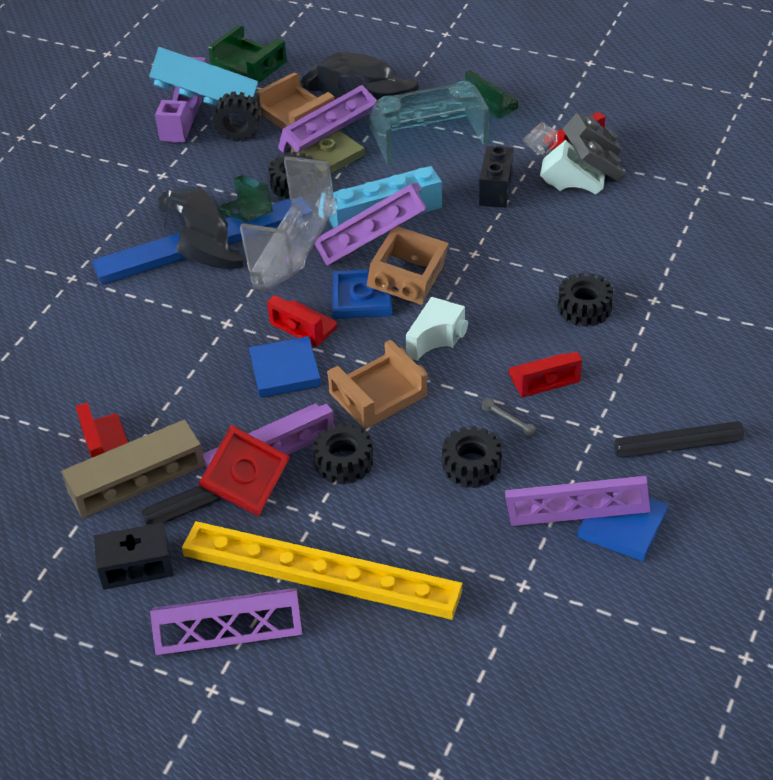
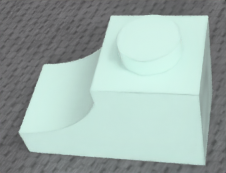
M566 140L543 159L540 176L546 183L553 185L559 191L568 187H578L596 195L604 187L605 174L583 161L575 148Z
M431 297L406 334V352L408 356L418 361L423 354L434 348L443 346L453 348L459 337L463 338L467 331L468 320H465V306Z

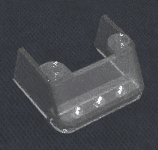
M285 156L284 164L292 206L279 227L271 228L245 223L241 224L240 230L253 289L267 292L297 274L300 269H303L308 254L329 218L335 214L337 209V199L333 195L329 162Z

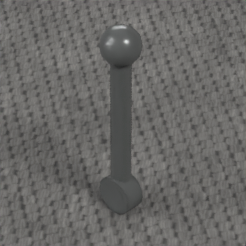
M486 398L482 401V409L484 411L495 412L523 429L524 434L527 436H532L536 433V427L533 424H526L497 407L493 399Z

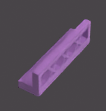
M361 85L283 128L278 148L284 153L290 150L292 146L297 153H300L377 109L379 102Z
M412 183L314 239L313 242L326 266L427 210L419 194L422 191L420 184Z
M315 403L248 434L289 455L313 444L315 437L319 438L318 433L321 430L326 432L327 427L330 425L335 428L333 410L327 403L322 406H318ZM218 447L203 453L206 467L210 464Z
M647 476L505 490L511 526L650 512Z
M297 588L154 607L150 610L155 655L302 635ZM291 606L294 627L278 629L267 621L276 608ZM269 609L264 617L255 612ZM249 612L260 623L252 633L241 634L231 624L238 614ZM232 615L228 622L219 616ZM212 617L223 628L216 638L205 639L195 632L194 629L202 619ZM196 620L191 628L183 621ZM176 623L187 633L179 643L163 645L161 624ZM263 625L271 629L270 631L258 632ZM226 630L234 634V636L222 637ZM190 635L198 640L185 642Z

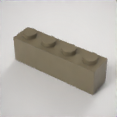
M184 419L75 464L61 472L68 494L83 519L205 466L201 444Z

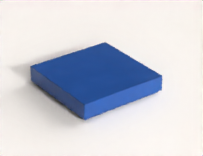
M369 270L334 271L332 291L333 319L393 316L392 295L367 286Z
M309 336L249 347L259 397L321 386V379Z
M649 498L650 512L584 519L578 529V538L644 562L668 512L669 504Z

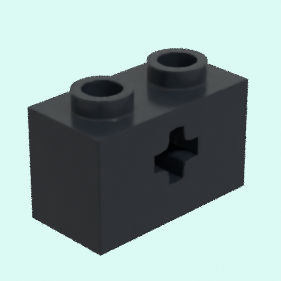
M486 146L479 179V206L507 208L513 176L514 148Z
M164 522L94 535L96 567L103 590L173 576L170 548Z

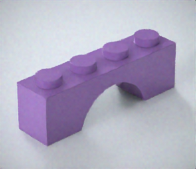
M190 57L206 63V58ZM175 88L172 100H161L155 113L160 141H170L172 143L186 141L203 100L202 97L194 95L193 99L178 94L179 89Z

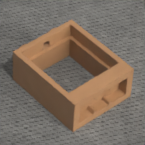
M399 226L391 229L370 263L367 286L422 305L444 267L449 243ZM390 256L426 267L422 275L386 262Z

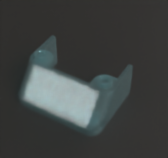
M460 81L456 84L395 96H384L375 102L369 115L370 129L387 165L393 164L391 131L467 116L483 145L489 144V108L476 86L468 81Z

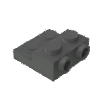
M576 113L562 129L580 158L614 180L619 181L625 172L619 165L621 160L617 156L622 151L616 141L618 136L610 128L606 127L604 129L591 116L586 118L585 115Z

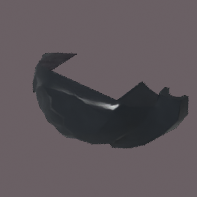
M336 52L324 58L320 64L313 66L300 81V86L308 91L320 90L324 94L329 92L337 99L340 97L337 78L346 76L361 78L367 82L366 89L379 102L377 107L404 101L415 95L419 89L417 81L408 78L403 81L400 80L386 61L364 54Z
M186 186L168 189L162 193V196L158 197L159 209L166 213L164 222L165 232L169 207L178 210L185 220L187 227L180 231L176 248L180 254L195 262L211 267L224 269L243 267V259L239 251L228 248L229 224L208 193L199 187Z

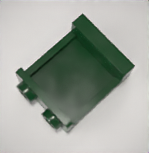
M237 25L208 47L211 65L254 79L258 83L287 62L284 40L276 38L265 46L247 39L242 25Z

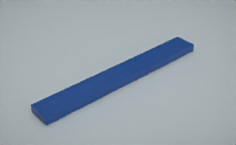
M300 195L226 218L229 224L228 245L314 218V210L304 195ZM180 233L92 260L93 268L101 284L185 259L186 257L176 250Z

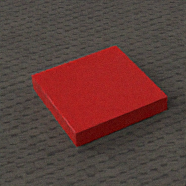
M231 425L198 485L258 517L290 456Z

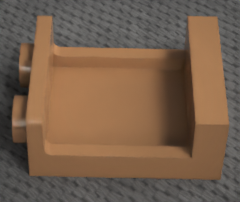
M296 72L256 92L257 102L259 103L258 107H261V115L282 130L335 100V96L329 92L317 98L300 86L299 74Z
M392 340L385 342V354L349 374H346L339 366L327 371L329 393L365 430L427 396V372L421 365H417L408 356L407 352L402 347L399 348Z

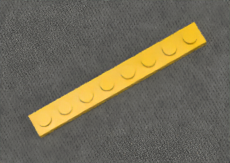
M195 521L182 546L185 557L453 620L462 594L461 582Z

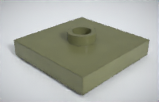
M340 130L301 151L306 153V157L310 155L313 157V160H316L318 174L322 177H326L365 156V148ZM291 146V154H292V152H296V151H295L294 148Z

